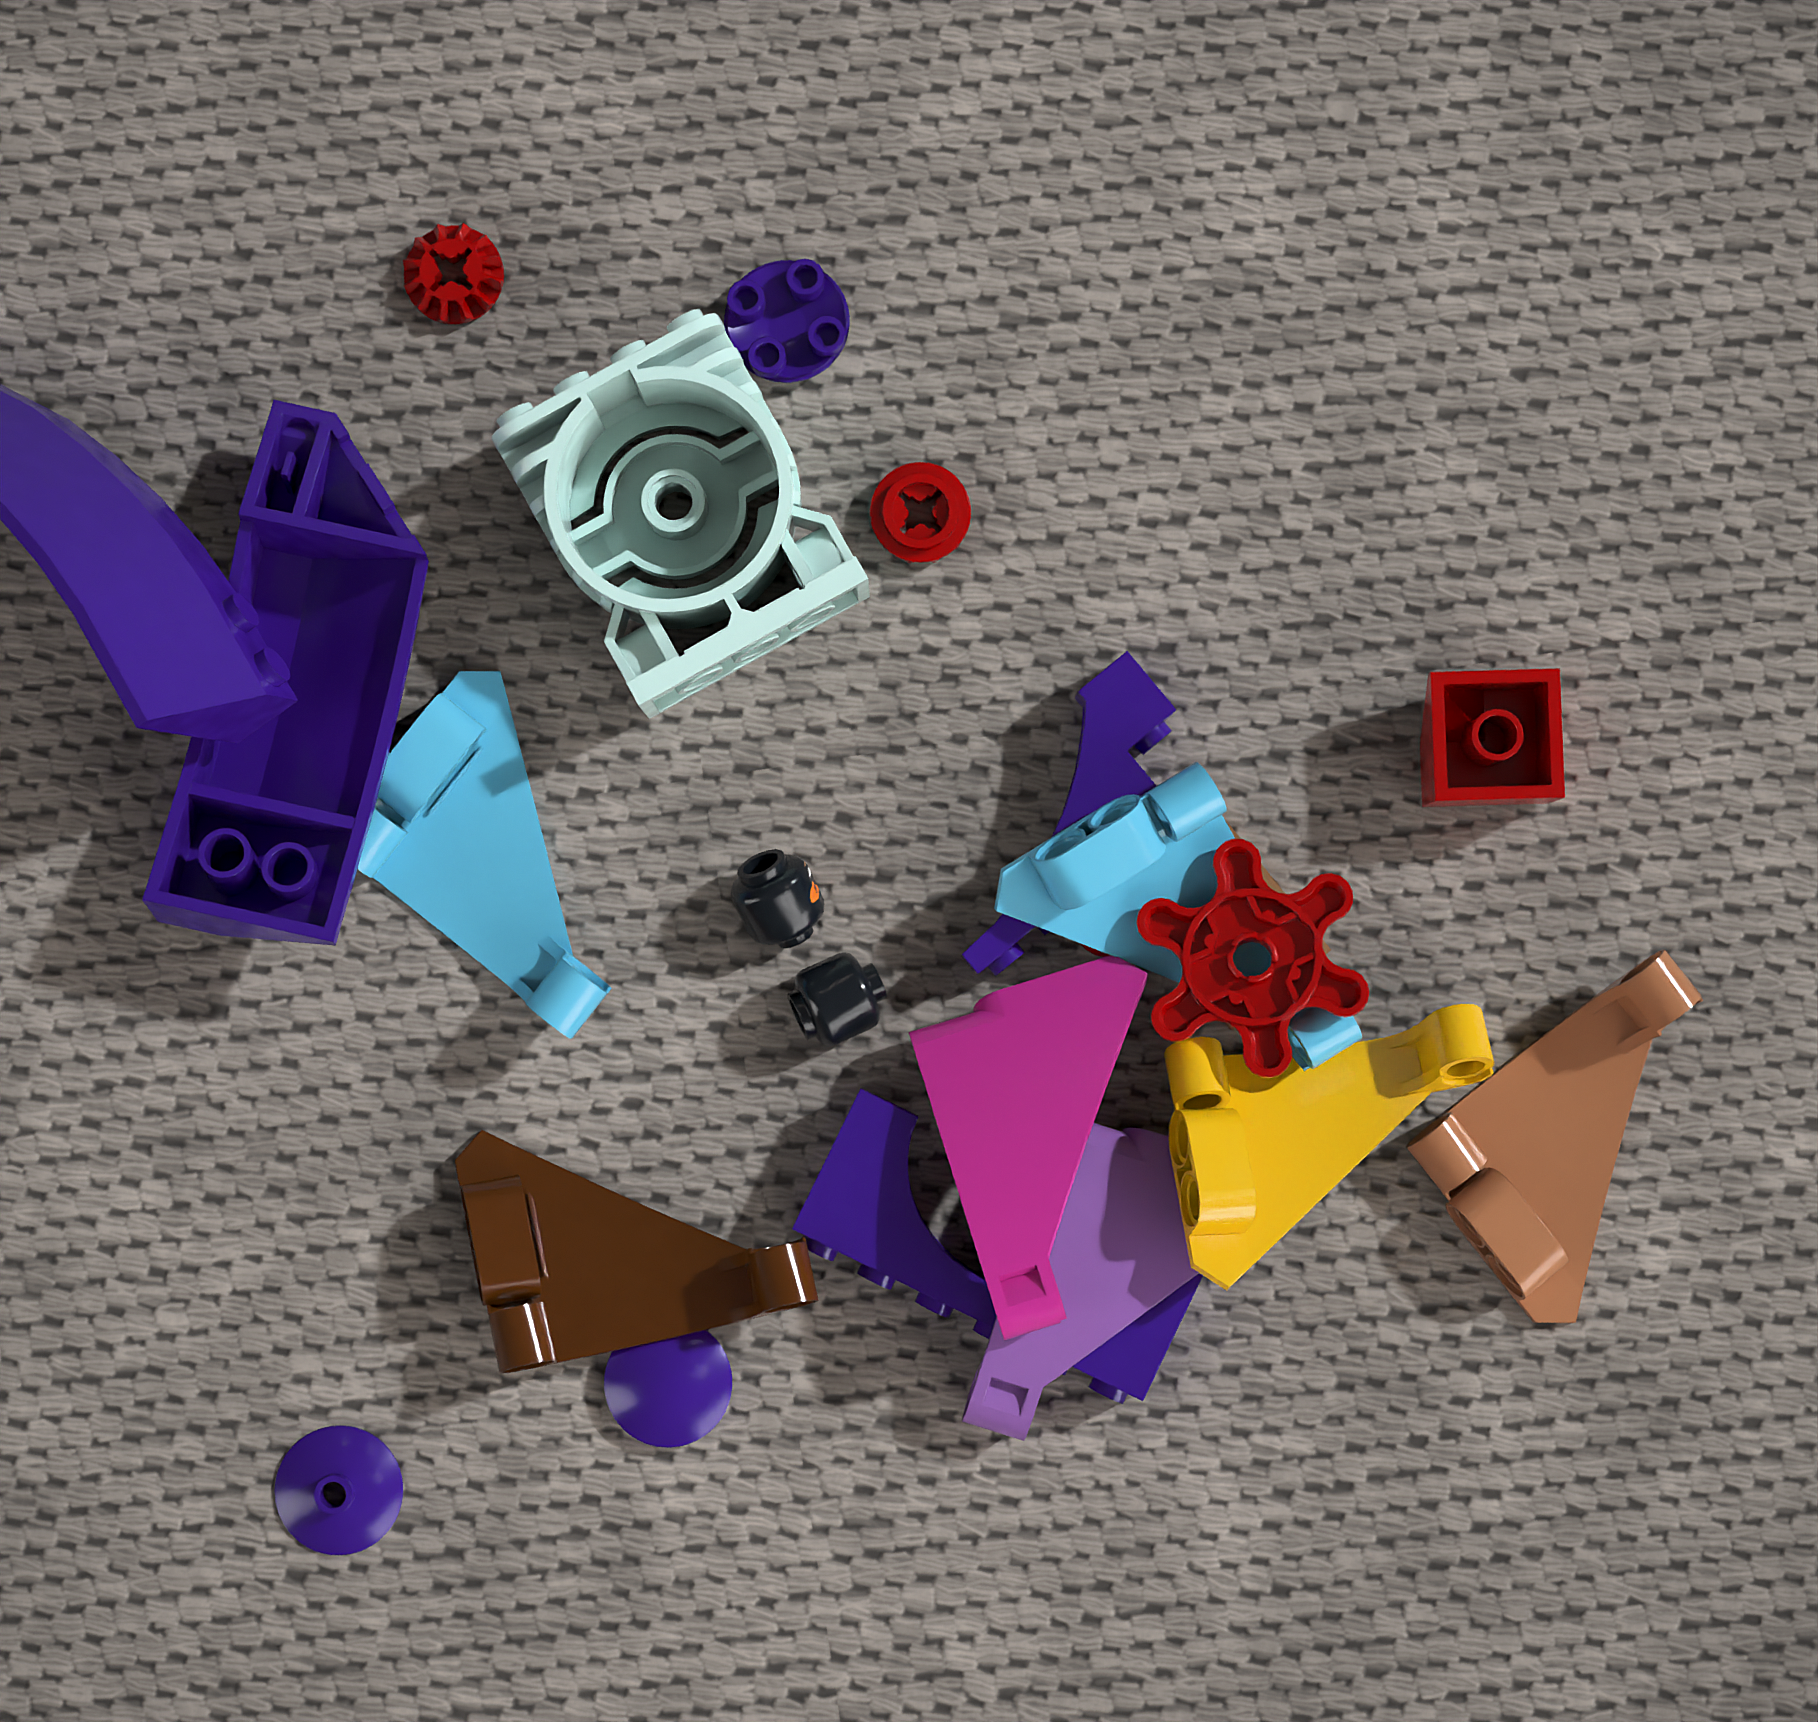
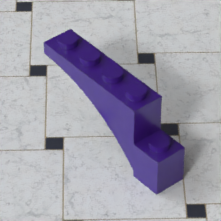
M1128 651L1082 687L1075 696V699L1083 708L1076 766L1063 812L1052 837L1114 799L1132 794L1139 795L1140 797L1156 787V784L1131 756L1129 751L1136 747L1144 755L1170 734L1172 730L1165 721L1177 709ZM1002 914L983 935L962 953L961 957L976 975L988 967L996 977L1025 953L1017 942L1036 926ZM1039 928V930L1044 934V936L1050 932L1045 929Z

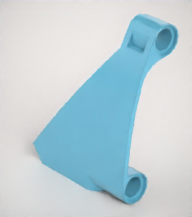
M1198 762L1186 767L1140 797L1139 795L1132 794L1114 799L1001 868L994 909L997 912L1111 956L1119 957L1126 962L1179 983L1182 978V966L1179 958L1172 951L1164 947L1151 945L1142 938L1137 927L1138 912L1144 904L1157 898L1170 899L1178 905L1187 908L1201 907L1213 898L1217 889V876L1213 868L1214 854L1217 848L1225 841L1235 839L1222 816L1223 813L1227 812L1225 801L1212 778ZM1249 942L1237 948L1233 955V962L1236 968L1242 972V975L1247 977L1249 975L1256 976L1264 973L1270 967L1271 957L1266 947L1259 943ZM1317 1007L1305 1008L1297 1012L1290 1020L1287 1029L1288 1039L1292 1048V1057L1304 1071L1309 1068L1315 1069L1363 1037L1353 1016L1347 1018L1338 1017L1327 1010Z

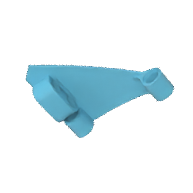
M459 671L446 689L430 702L389 753L358 870L368 877L374 878L514 990L538 1016L560 1033L572 1039L612 988L573 956L501 671Z

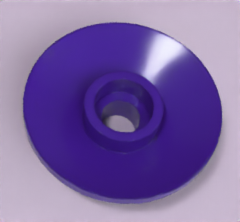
M328 1426L305 1435L291 1447L283 1458L275 1481L277 1510L289 1533L304 1546L316 1552L329 1555L353 1554L374 1545L390 1530L396 1521L403 1500V1478L393 1453L373 1434L352 1426ZM337 1482L344 1487L346 1498L343 1504L334 1505L327 1501L324 1495L327 1483Z

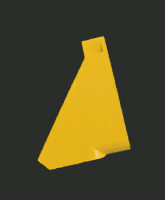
M1457 1004L1443 1007L1432 1012L1419 1024L1408 1030L1385 1038L1356 1042L1315 1069L1309 1068L1304 1071L1292 1057L1288 1068L1281 1075L1273 1078H1262L1253 1074L1246 1067L1243 1054L1223 1055L1221 1043L1212 1037L1188 1038L1167 1047L1164 1052V1058L1174 1107L1169 1124V1150L1191 1268L1227 1291L1431 1093L1478 1083L1494 1074L1492 1068L1495 1063L1481 1008L1474 1004Z

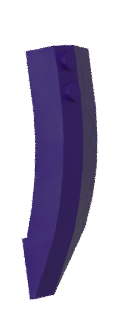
M0 384V520L38 563L74 615L136 728L239 744L296 703L298 699L287 682L290 679V671L286 663L276 651L267 647L256 628L260 622L257 612L244 596L236 593L201 542L166 502L115 454L72 421Z
M273 400L238 513L240 524L228 581L236 593L244 596L257 612L260 622L256 628L267 647L276 651L286 663L290 671V679L287 682L298 701L239 744L191 737L180 779L142 900L156 920L165 924L219 936L336 946L373 816L400 709L429 560L416 537L411 534L400 517L393 501L370 465L366 464L352 442L348 431L337 414Z

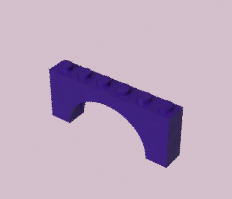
M860 1088L792 1229L803 1234L808 1251L830 1261H834L838 1252L861 1263L857 1274L889 1290L892 1289L895 1281H899L919 1291L915 1302L938 1315L950 1318L953 1309H956L976 1319L977 1321L972 1330L989 1339L997 1316L985 1277L967 1267L941 1245L924 1222L911 1191L908 1175V1154L918 1115ZM1197 1274L1072 1366L1093 1377L1088 1387L1121 1404L1124 1403L1128 1394L1143 1401L1203 1275Z

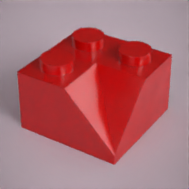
M1560 668L1428 673L1420 737L1422 807L1549 804L1565 798Z

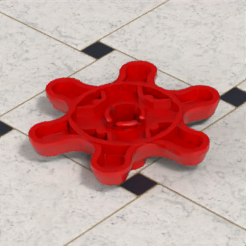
M1231 839L1221 844L1214 854L1213 868L1217 876V889L1215 895L1207 904L1201 907L1187 908L1178 905L1170 899L1157 898L1144 904L1138 912L1137 927L1142 938L1151 945L1164 947L1172 951L1179 958L1182 966V978L1178 986L1155 1003L1151 1013L1152 1026L1163 1039L1171 1042H1180L1190 1038L1198 1028L1206 1023L1213 1021L1226 1022L1233 1026L1242 1038L1243 1059L1246 1067L1259 1077L1273 1078L1281 1075L1288 1068L1292 1060V1048L1288 1039L1287 1029L1290 1020L1297 1012L1305 1008L1317 1007L1327 1010L1335 1016L1347 1018L1361 1012L1368 1003L1369 988L1364 977L1355 970L1333 964L1327 958L1323 949V936L1327 928L1335 921L1345 917L1350 911L1353 903V890L1349 883L1341 876L1327 873L1313 878L1299 892L1291 894L1278 893L1271 889L1263 879L1261 856L1258 849L1251 842L1244 839ZM1244 943H1259L1266 947L1270 953L1271 965L1260 975L1244 976L1234 965L1233 955L1237 948Z

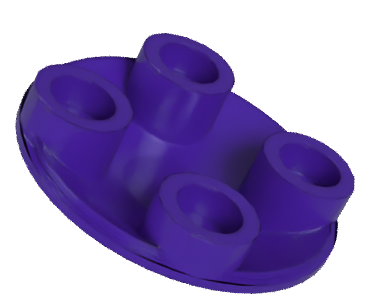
M799 259L796 261L781 260L757 267L732 285L727 296L724 327L733 346L740 353L747 370L766 380L793 383L810 379L822 373L833 364L846 344L850 327V315L843 292L836 282L823 272L819 264L809 259Z
M708 1330L613 1351L605 1369V1397L614 1419L629 1435L645 1444L656 1447H680L701 1439L722 1419L731 1398L732 1370L723 1347Z

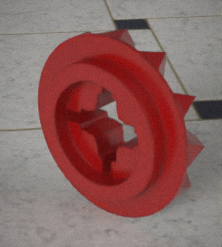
M464 223L451 226L437 224L432 231L424 236L415 237L414 245L408 257L403 260L404 288L411 302L422 314L436 322L456 325L474 321L492 308L502 291L504 266L497 248L487 235L470 228ZM438 256L442 260L446 259L452 264L457 263L461 258L466 259L467 262L462 270L472 289L468 290L464 285L461 284L459 286L453 281H449L444 286H439L438 283L443 275L434 257Z
M914 462L892 470L878 484L871 500L870 520L872 530L885 551L892 553L907 563H935L952 551L957 550L970 526L971 505L963 484L953 473L933 463ZM938 493L940 497L935 501L936 506L932 510V517L936 521V527L941 531L937 533L932 527L928 528L920 523L913 529L909 528L903 533L902 530L906 527L905 522L909 518V511L905 507V501L900 496L903 494L909 501L912 499L916 503L922 504L927 499L932 500Z

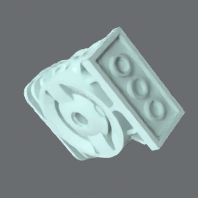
M700 309L691 310L674 319L667 326L669 333L648 345L643 340H638L622 347L610 357L612 365L591 376H589L587 371H582L564 379L553 389L555 396L533 407L531 403L527 402L506 411L497 419L500 428L492 435L494 445L501 454L534 517L540 524L555 554L569 576L587 596L602 606L603 609L612 613L604 643L626 680V684L637 704L649 719L870 597L868 577L857 557L852 555L832 517L801 508V487L797 466L781 428L766 405L758 385L752 380L744 366L740 353L730 341L719 316L716 313L703 316ZM678 428L700 431L718 440L743 428L749 432L721 449L703 439L682 434L661 435L641 442L628 451L614 467L604 493V513L572 530V522L595 509L598 487L611 461L622 449L636 439L652 432ZM779 486V498L758 508L756 527L747 549L731 568L717 578L698 586L677 589L653 586L634 577L619 587L607 581L632 566H636L640 570L656 577L675 580L693 578L710 571L727 559L740 542L747 521V503ZM673 492H683L692 499V507L689 513L678 520H668L659 514V505L662 499ZM796 527L814 531L795 542L793 540ZM786 561L801 590L796 588L755 612L745 610L744 608L754 602L771 585ZM730 617L726 628L684 650L685 654L680 657L664 628L690 629L702 627ZM629 620L644 624V626L625 635Z

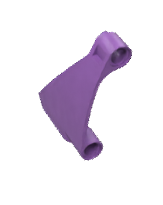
M1096 1123L1093 1124L1049 1257L1067 1319L1061 1320L1059 1324L1004 1341L996 1317L985 1353L970 1388L962 1422L1024 1441L1042 1389L1199 1274L1190 1266L1168 1136L1139 1128H1124L1121 1132Z

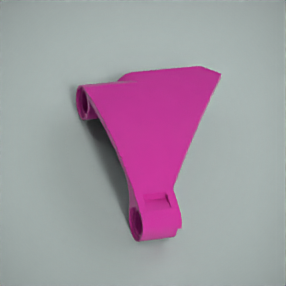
M1106 956L997 990L981 998L973 1007L972 1013L909 1032L1004 1341L1059 1324L1061 1320L1067 1319L1049 1257L1107 1084L1148 980V973L1119 957Z

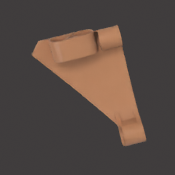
M1664 949L1645 959L1534 1041L1423 1129L1406 1146L1449 1202L1445 1205L1446 1210L1456 1226L1534 1323H1576L1609 1184L1652 1040L1661 1036L1662 1030L1667 1025L1687 1012L1692 1006L1703 1001L1702 995Z

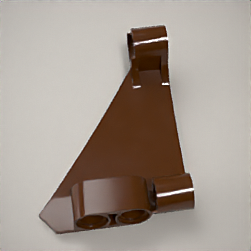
M481 1130L455 1159L482 1305H487L498 1369L501 1374L529 1370L671 1339L783 1312L819 1301L805 1237L777 1246L745 1249L589 1181L484 1130Z

